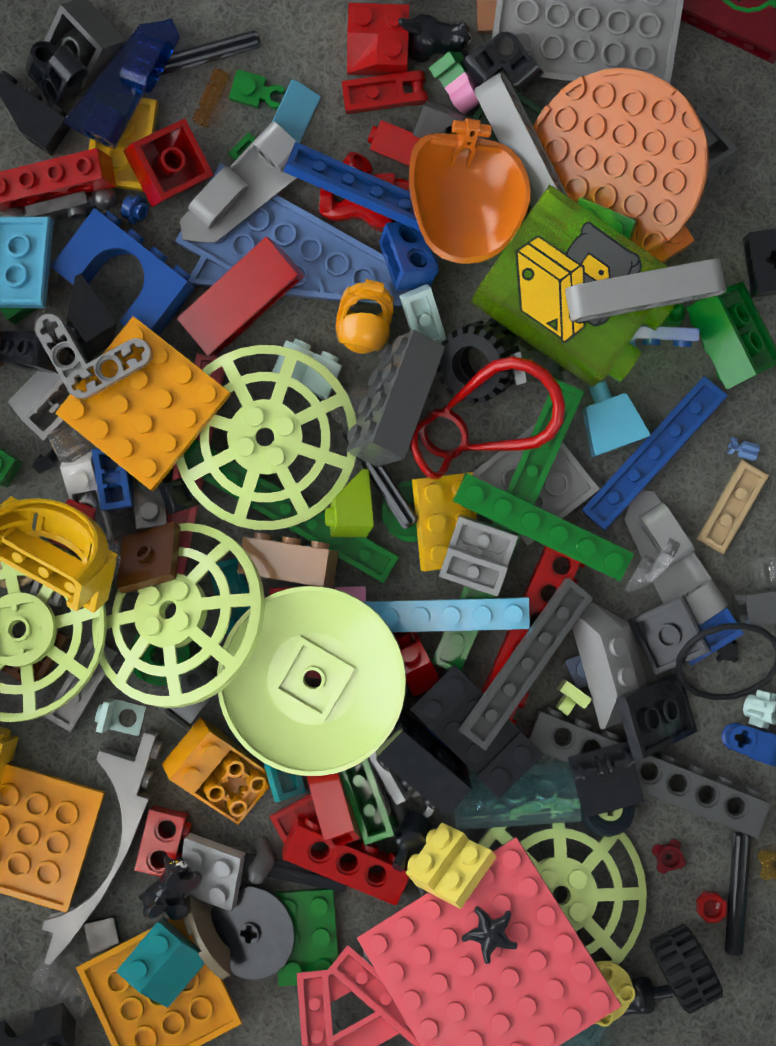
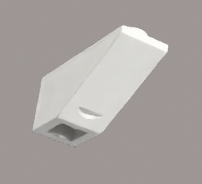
M95 448L65 453L60 469L69 499L96 508L95 522L104 532L108 545L114 544L109 512L101 511L91 451V449Z

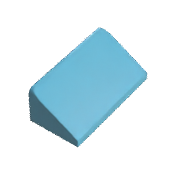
M292 79L272 121L280 125L294 140L300 143L321 96Z

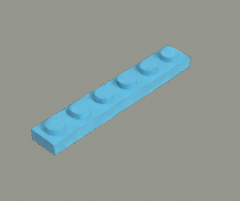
M529 597L363 601L381 616L392 632L530 629Z

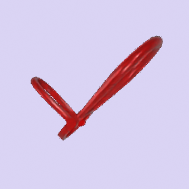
M514 356L493 360L479 370L443 409L435 408L431 410L422 421L417 423L410 442V448L416 463L427 477L439 480L448 471L453 458L460 456L462 451H523L541 447L556 436L564 422L566 404L561 387L547 369L532 360ZM510 369L524 371L541 381L548 390L553 404L552 418L545 430L533 437L470 445L468 441L469 431L466 423L451 408L500 371ZM437 417H445L452 420L459 427L462 435L460 446L452 450L438 448L428 437L427 424L433 422ZM419 431L422 444L426 449L438 457L445 458L438 473L429 468L418 446Z

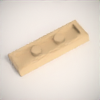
M741 460L696 539L719 553L725 554L769 475Z

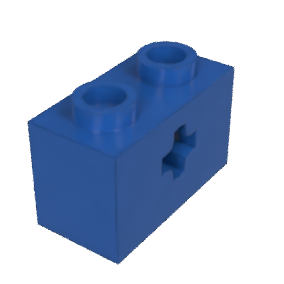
M99 448L91 449L101 511L111 512L134 508L132 475Z

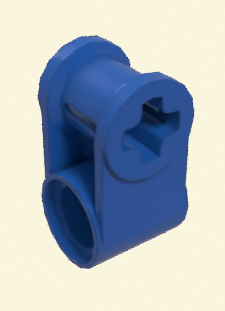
M730 723L724 727L721 739L727 748L747 755L756 761L776 767V734L761 729L757 730L740 723ZM736 734L744 736L742 742L734 739Z

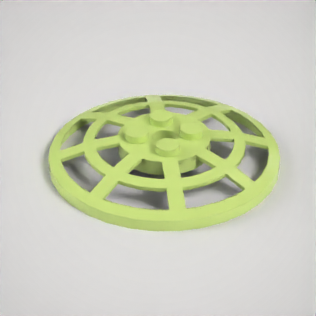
M255 345L239 348L209 363L202 371L210 375L222 366L230 381L224 388L230 393L235 391L242 407L235 413L232 419L215 414L200 433V446L204 462L188 470L183 454L176 463L181 477L192 495L207 510L220 519L236 526L254 530H276L292 527L322 512L346 485L356 456L347 453V457L329 451L330 427L326 413L343 406L349 431L357 423L349 396L339 380L325 366L312 357L297 350L277 345ZM255 354L285 356L279 373L256 372L244 376L240 375L233 360ZM300 361L318 372L332 386L336 395L320 402L308 387L298 380L291 378L296 362ZM259 381L276 382L270 400L261 399L253 401L246 384ZM291 387L299 392L310 403L311 407L294 414L293 411L282 404L287 388ZM315 418H318L321 429L320 448L302 442L301 425ZM210 426L228 431L227 441L229 448L215 456H212L210 449ZM263 428H268L274 433V441L269 446H261L256 440L258 431ZM302 455L316 460L309 473L296 483L288 467L295 461L297 456ZM236 460L243 468L247 469L243 487L241 488L231 482L220 471L219 467ZM325 463L341 468L342 472L332 489L317 504L309 508L301 491L306 489L317 478ZM211 473L222 487L232 494L239 496L235 513H229L210 501L198 488L195 480ZM277 473L285 488L282 491L272 493L254 492L260 474L269 475ZM290 498L298 513L290 518L274 521L246 519L251 501L275 502Z
M193 523L178 524L180 531L199 532L221 542L207 556L191 548L179 547L178 556L188 557L200 562L187 577L177 573L174 580L137 590L140 594L134 609L121 612V606L126 593L122 594L118 590L112 608V615L106 616L107 629L112 628L116 645L125 661L118 674H116L111 669L103 649L99 663L107 677L118 689L142 703L163 708H176L197 704L216 695L228 686L244 669L259 641L264 622L265 597L258 569L249 554L237 541L220 530L206 525ZM229 551L237 557L243 567L249 583L250 593L231 594L227 578L216 564ZM120 556L116 561L113 579L119 572ZM208 571L211 572L217 582L220 596L206 597L203 589L198 584ZM175 603V614L173 617L166 619V608L170 604ZM250 606V618L246 634L235 656H233L220 646L229 626L231 610L233 607ZM220 609L218 624L210 638L202 631L208 610ZM99 618L92 619L95 649L98 641ZM135 622L140 637L130 650L124 640L121 625ZM192 640L202 647L200 652L192 658L178 664L177 648L187 645ZM150 644L163 649L165 666L150 665L140 659ZM211 655L225 666L221 673L207 684L182 694L180 674L197 668ZM134 668H137L150 675L166 677L170 696L145 694L126 683Z
M57 547L58 549H60V550H62V551L68 553L69 555L74 556V555H73L72 553H70L69 551H67V550H65V549H62V548H60V547ZM1 561L3 569L0 570V581L5 579L8 594L0 598V671L5 665L20 667L22 685L0 683V693L23 694V712H0V721H29L48 715L66 705L79 694L91 679L100 662L105 646L107 632L106 607L103 604L95 613L86 608L79 609L77 612L70 608L71 612L55 616L47 604L54 591L43 585L37 596L21 593L18 576L27 575ZM99 618L97 646L88 668H85L74 660L82 639V622ZM23 621L26 625V632L21 638H15L12 633L13 627L16 623ZM73 625L72 641L66 654L54 645L57 629ZM45 656L59 664L48 676L35 682L33 664L41 661ZM66 670L80 679L60 699L45 707L36 709V691L54 683Z
M559 799L539 800L521 805L503 815L488 829L479 841V845L489 849L495 840L503 845L513 839L505 831L512 823L526 815L551 809L552 829L533 833L520 843L526 851L541 841L553 838V857L537 862L528 852L527 854L552 894L558 886L566 888L567 898L559 905L575 931L583 927L595 939L585 946L588 952L592 954L602 947L611 957V962L619 965L634 946L641 931L646 912L647 889L645 874L640 857L631 840L623 832L611 837L603 836L598 843L595 839L582 832L565 829L563 809L579 812V803L575 801ZM566 838L579 841L592 849V852L582 863L567 857ZM618 838L633 861L639 887L623 888L619 870L608 853ZM601 860L604 861L610 872L613 888H597L591 872ZM639 900L638 913L633 930L625 945L620 949L610 936L619 922L623 901ZM614 901L611 917L603 930L592 918L597 902Z

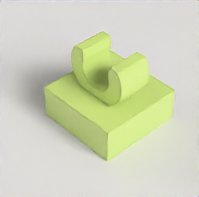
M565 679L556 688L564 695L555 707L567 716L575 704L585 709L592 700Z

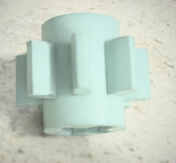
M758 689L756 695H748L743 706L744 715L750 717L748 724L765 729L769 728V723L776 724V694Z

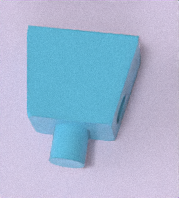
M606 381L589 387L595 404L585 407L582 412L591 457L650 436L646 425L627 393L612 397Z

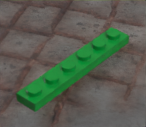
M465 473L452 500L618 581H621L634 553L468 473Z

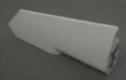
M272 121L230 167H224L193 199L189 205V211L180 219L182 239L184 241L216 243L296 180V177L283 171L294 143L297 141L280 125Z
M643 490L628 506L624 522L662 603L664 604L684 594L699 625L721 612L729 604L694 553V546L668 507L663 502L661 503L654 491Z

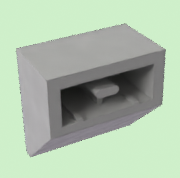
M37 371L8 400V403L20 419L45 442L52 444L70 426L55 414L71 394L59 374Z

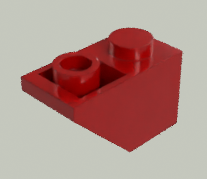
M393 632L403 656L406 683L415 697L429 690L439 680V677L416 632Z

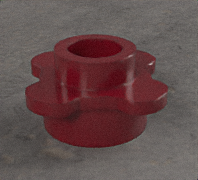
M671 839L663 845L655 844L651 849L652 854L657 859L658 864L656 868L662 874L682 869L686 865V859L680 851L681 843L677 839ZM667 854H671L670 859L666 858Z

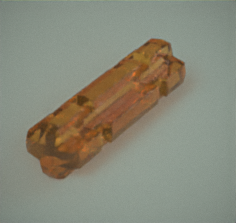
M215 68L209 78L211 83H207L198 104L199 109H196L192 117L193 123L200 127L207 128L212 119L210 114H214L223 93L222 87L225 88L229 80L228 74L221 69Z

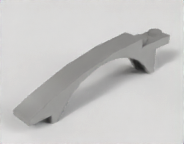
M149 729L144 732L136 757L105 747L98 752L96 760L110 778L120 803L122 815L121 843L113 868L99 889L87 899L72 906L70 911L66 913L61 911L51 913L50 917L44 920L42 930L53 933L44 961L45 964L50 965L82 928L107 894L134 845L153 796L143 792L142 788L148 789L153 775V771L148 770L151 760H157L161 751L162 742L158 741L159 732Z

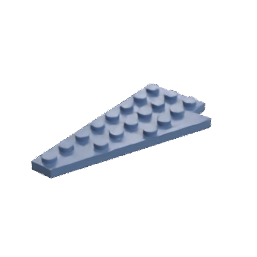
M220 163L210 181L226 166ZM278 195L274 196L216 243L184 241L181 231L175 240L177 245L200 257L188 280L194 286L211 287L267 236L283 249L305 275L284 296L340 302L343 292L348 286L352 287L357 283H364L365 279L384 283V288L393 297V308L403 309L399 296L411 291L395 290L383 254ZM361 299L358 300L356 303L364 305L381 306L376 301L369 299Z

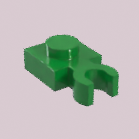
M237 69L228 98L229 101L256 109L259 108L260 101L266 102L270 109L278 110L280 103L272 101L271 96L275 93L284 95L285 89L280 85L266 87V77Z

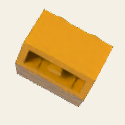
M202 717L197 720L162 763L170 781L237 825L240 824L270 787L265 767Z

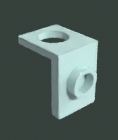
M113 698L105 700L103 704L98 706L95 722L98 723L96 732L103 733L111 729L139 736L146 707ZM131 709L136 713L137 720L133 726L125 727L120 723L119 714L122 710Z

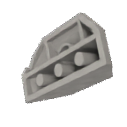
M592 602L584 609L572 629L600 729H606L622 722L616 698L645 686L647 680L635 637L628 621Z

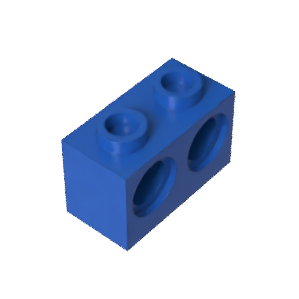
M400 222L386 223L379 240V245L395 290H414L425 284L431 287L435 276L438 274L439 263L437 258L433 256L430 247L426 244L422 233Z

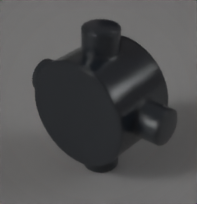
M734 640L732 643H728L718 649L716 660L718 662L732 660L735 663L738 660L736 656L739 644Z

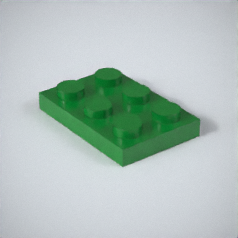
M316 888L273 892L289 908L296 928L294 950L288 962L278 971V986L297 985V973L328 970L338 958L333 890Z

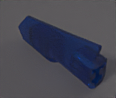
M167 19L139 24L99 77L66 116L64 123L82 135L106 147L116 149L144 93L149 94L154 89L181 37L173 20Z

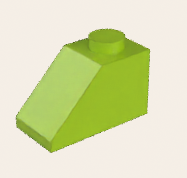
M362 469L335 496L330 507L326 508L325 525L330 526L331 537H367L374 527L369 469Z

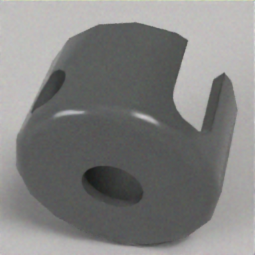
M203 664L187 673L181 674L182 694L207 684L217 675ZM215 695L200 703L185 707L158 708L187 731Z

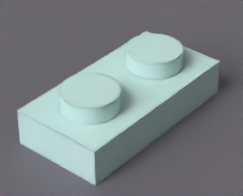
M428 284L399 296L410 331L416 330L439 344L446 340L433 292Z

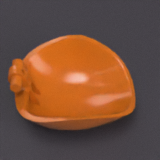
M466 118L465 121L453 120L452 133L457 134L436 133L421 137L413 147L409 168V190L412 207L426 244L442 259L459 264L480 263L499 254L513 240L528 210L531 193L529 177L521 159L504 144L478 138V136L489 138L491 135V125L481 124L480 120Z

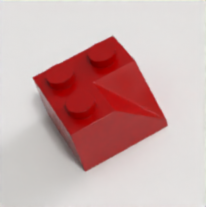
M348 2L347 75L381 76L407 72L409 31L404 30L398 23V20L401 17L409 19L410 5Z
M185 118L131 143L123 150L152 207L214 176Z

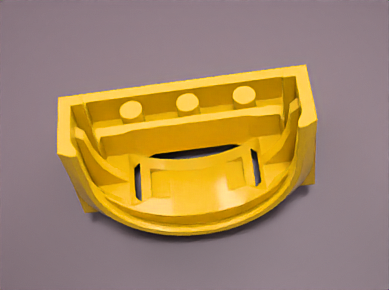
M11 496L0 504V561L68 598L66 604L72 610L77 612L81 607H84L95 613L109 599L118 554L108 549L106 536L99 525L80 510L55 500L41 498L18 500ZM37 513L38 516L36 528L34 531L32 528L34 514ZM40 537L52 539L67 546L81 560L58 549L52 543L44 541Z

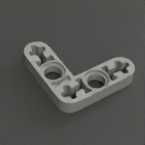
M45 314L38 318L35 324L36 335L71 395L77 398L87 399L146 367L153 357L152 348L147 342L133 338L88 363L62 318L54 314ZM49 321L53 324H58V327L55 328L56 335L61 340L66 337L67 341L56 344L57 342L52 335L44 334V331L47 329L46 323ZM136 345L140 349L144 348L145 351L141 354L143 359L141 361L136 358L128 360L126 363L130 368L126 370L124 362L117 355L122 352V356L126 358L133 353V346ZM64 348H71L75 353L73 363L67 366L62 365L58 359L60 351ZM107 360H114L118 365L117 374L111 378L105 377L101 371L103 363ZM94 368L95 374L102 381V384L98 385V381L93 380L86 385L88 389L86 392L80 389L76 390L75 386L79 384L77 378H91L94 375L90 370Z

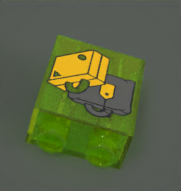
M550 184L483 279L470 303L591 387L602 381L607 374L620 383L642 353L640 349L630 343L642 323L656 331L675 305L672 304L583 322H571L565 295L566 288L597 280L667 268L668 266Z

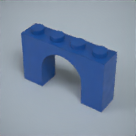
M94 208L50 267L73 285L75 276L80 273L89 284L101 267L111 258L119 255L136 256L144 270V285L138 298L119 322L125 326L134 316L159 336L196 288L188 281L191 275L177 264L172 269L165 263L168 259L166 255L154 246L151 250H148L142 245L145 239L131 228L127 232L119 227L122 221L107 210L103 214Z

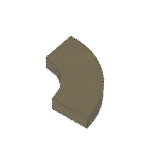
M190 895L185 898V903L189 907V913L183 918L188 935L193 934L194 943L200 950L198 955L205 965L217 977L223 980L231 975L230 948L217 934L212 922L211 910Z

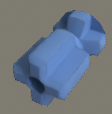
M731 437L730 440L733 442H730L728 448H731V450L729 449L727 454H733L735 451H738V457L751 461L758 458L760 445L748 441H742L741 444H738V438Z

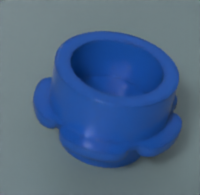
M128 195L122 203V217L128 219L130 224L143 221L148 214V205L145 198L141 195Z

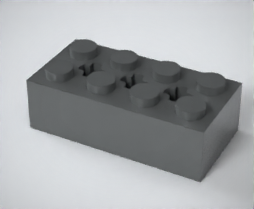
M412 330L402 336L400 335L385 343L378 354L380 359L378 367L372 372L368 380L370 388L367 396L359 404L358 413L360 415L357 423L353 425L348 433L347 441H349L346 452L376 467L405 459L445 346L416 330Z

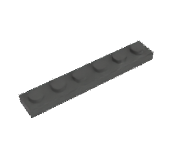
M570 578L564 579L458 731L481 749L487 750L593 598L589 593Z

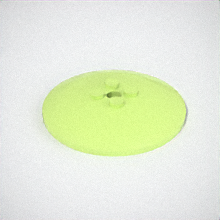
M299 586L276 592L265 598L264 622L254 653L240 674L228 686L218 692V697L229 728L238 741L253 756L265 764L287 773L303 776H323L347 770L361 763L386 741L403 707L406 691V671L403 656L393 632L381 616L369 605L337 589L322 586ZM250 609L236 622L223 645V648L233 656H235L246 634ZM220 662L218 663L217 675L225 668ZM314 670L321 675L322 682L320 686L310 687L306 683L305 675L308 671Z

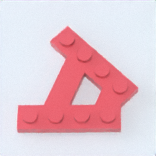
M346 946L328 970L297 973L302 1046H378L398 1034L402 1035L413 1046H420L375 968L350 946ZM352 992L374 1011L373 1014L333 1035L330 1003Z

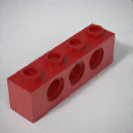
M98 148L0 171V211L5 213L12 207L26 209L25 206L83 191L89 194L99 189L116 187L112 157Z
M297 816L282 848L283 860L397 906L409 880V876L406 874L408 861L404 870L399 872L392 867L397 852L391 851L389 854L379 850L375 843L365 845L364 841L360 842L358 840L333 849L327 846L321 851L314 850L312 848L314 843L324 842L319 821L310 816L306 818ZM347 853H351L356 856L355 859L351 862H343L342 860H340V858ZM374 865L383 867V870L377 874H372L368 871Z

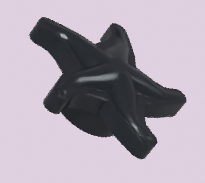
M480 906L475 907L474 911L479 918L478 927L465 933L462 936V941L473 940L480 943L486 964L491 962V953L496 947L505 949H516L518 947V943L511 941L505 933L512 915L511 911L507 910L504 916L492 919Z

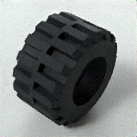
M482 320L467 324L446 336L447 339L441 343V345L445 346L437 372H442L443 377L440 378L442 385L447 383L449 386L447 391L451 395L458 393L476 374L470 366L468 358L471 346L480 349L486 355L489 363L520 352L519 346H514L511 342L515 339L513 335H506L504 333L506 328L502 325L495 328V322L487 321L483 323ZM513 369L496 373L462 401L468 398V403L475 404L478 401L483 403L503 393L514 384L513 379H515Z
M681 924L650 940V949L684 1011L691 1014L723 997V988L719 978L689 927Z

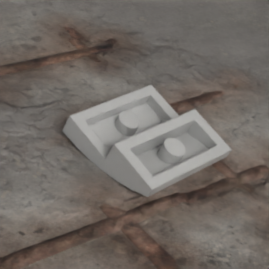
M460 514L439 577L498 597L518 539V534Z

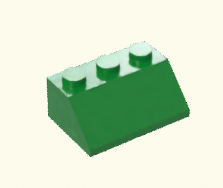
M743 281L726 287L727 292L721 295L700 299L686 307L690 323L694 328L700 329L699 335L703 341V349L710 356L716 368L717 377L724 384L726 390L776 366V346Z

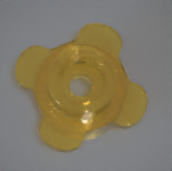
M761 850L757 855V859L761 862L760 877L765 881H769L771 878L776 879V866H771L772 862H776V851L767 852L766 850Z

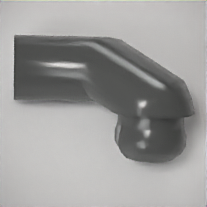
M260 837L254 841L257 855L248 868V879L253 884L262 883L275 864V859L266 837Z

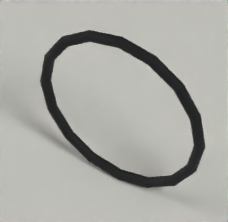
M726 623L703 630L687 641L677 655L675 673L681 685L695 696L710 700H731L752 694L768 684L775 676L776 656L773 668L764 679L750 688L729 694H712L700 691L687 683L681 671L683 658L695 643L705 636L723 630L745 629L760 633L772 642L775 652L776 637L762 627L747 623Z

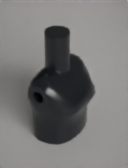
M409 811L394 835V841L399 851L392 867L399 872L404 870L408 859L412 855L421 852L426 845L427 834L433 829L431 822L418 812Z
M648 977L632 979L635 998L622 1016L652 1013L655 1010L656 1000L673 997L674 994L670 986L653 987L652 981Z

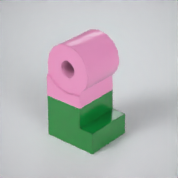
M449 51L430 66L429 70L434 78L440 80L449 94L453 105L459 112L466 115L480 104L475 95V88L478 85L461 63L464 59L461 52Z

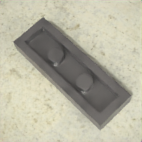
M93 637L90 638L77 660L85 668H88L95 652ZM105 644V656L111 667L119 651ZM100 663L91 679L79 694L63 707L44 717L69 732L74 731L106 676ZM70 673L54 701L70 691L80 679Z

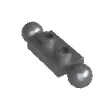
M112 188L99 189L89 195L83 191L25 206L26 211L18 207H12L4 213L3 217H51L54 220V224H56V219L67 216L69 219L83 218L86 216L87 211L93 210V206L103 210L109 209L115 204L116 194Z

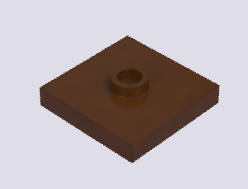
M175 521L122 537L117 589L122 594L176 579L180 526Z

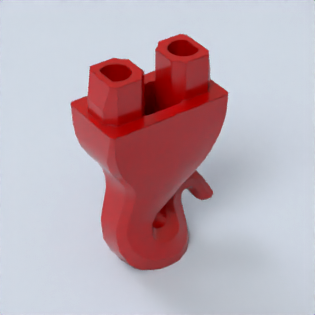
M380 173L372 175L410 192L409 181L396 179L395 174ZM320 188L319 212L320 215L329 221L343 222L358 219L378 232H383L386 223L397 222L347 199L336 202L334 200L335 194Z

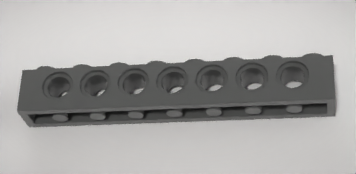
M546 707L545 711L537 709L526 736L541 752L568 763V757L584 753L583 745L587 740H596L597 749L622 743L619 741L620 735L603 729L602 734L591 730L592 724L575 718L573 723L562 719L564 713L550 707ZM559 728H567L569 731V738L564 743H557L554 740V734ZM660 752L659 757L650 755L644 759L636 760L635 768L642 793L758 839L771 803L762 799L764 793L746 786L744 791L734 788V781L717 775L716 780L705 776L707 770L690 763L687 768L676 764L677 758ZM648 762L653 763L654 771L652 775L642 777L640 774L642 765ZM675 774H681V785L675 789L670 788V778ZM706 785L710 786L711 793L709 797L699 800V789ZM738 797L739 805L737 809L728 811L727 802L729 799Z

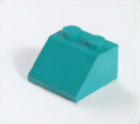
M162 917L116 972L139 993L168 1008L205 963L198 955L200 950L166 918Z

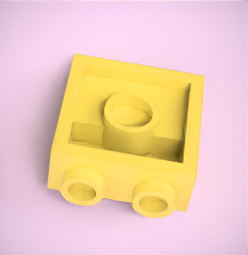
M441 823L437 829L429 831L426 836V845L421 852L410 857L406 874L416 886L461 909L497 857L492 850L469 840L463 832Z

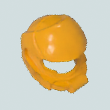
M365 279L364 283H357L352 287L348 286L343 292L336 318V335L338 342L343 343L352 352L366 354L379 351L389 338V326L393 315L394 300L389 291L384 288V283ZM369 299L379 303L383 312L377 315L372 313H355L349 308L356 304L358 300Z

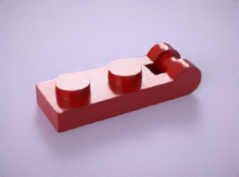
M418 70L341 81L346 115L411 105H424L429 99L428 93L424 91V83H426L425 72ZM403 86H412V92L404 93Z

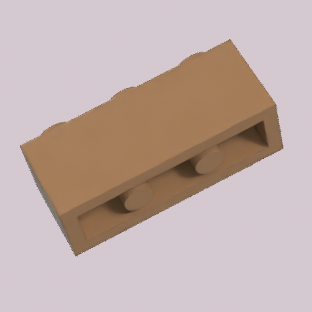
M254 532V538L242 537L241 546L253 560L260 577L333 588L339 551L329 550L330 544L311 541L310 547L301 546V539L282 537L281 543L272 541V535ZM239 562L237 573L245 574L244 569Z

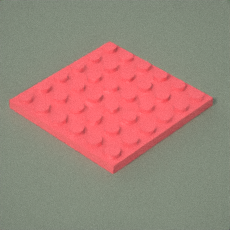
M517 836L493 851L497 858L461 909L428 892L357 937V940L420 1046H559L622 1007ZM476 906H480L492 919L504 916L507 910L512 913L505 933L511 941L518 943V947L516 949L496 947L491 953V962L489 964L484 962L480 943L473 940L462 941V936L465 933L478 927L479 918L474 911Z

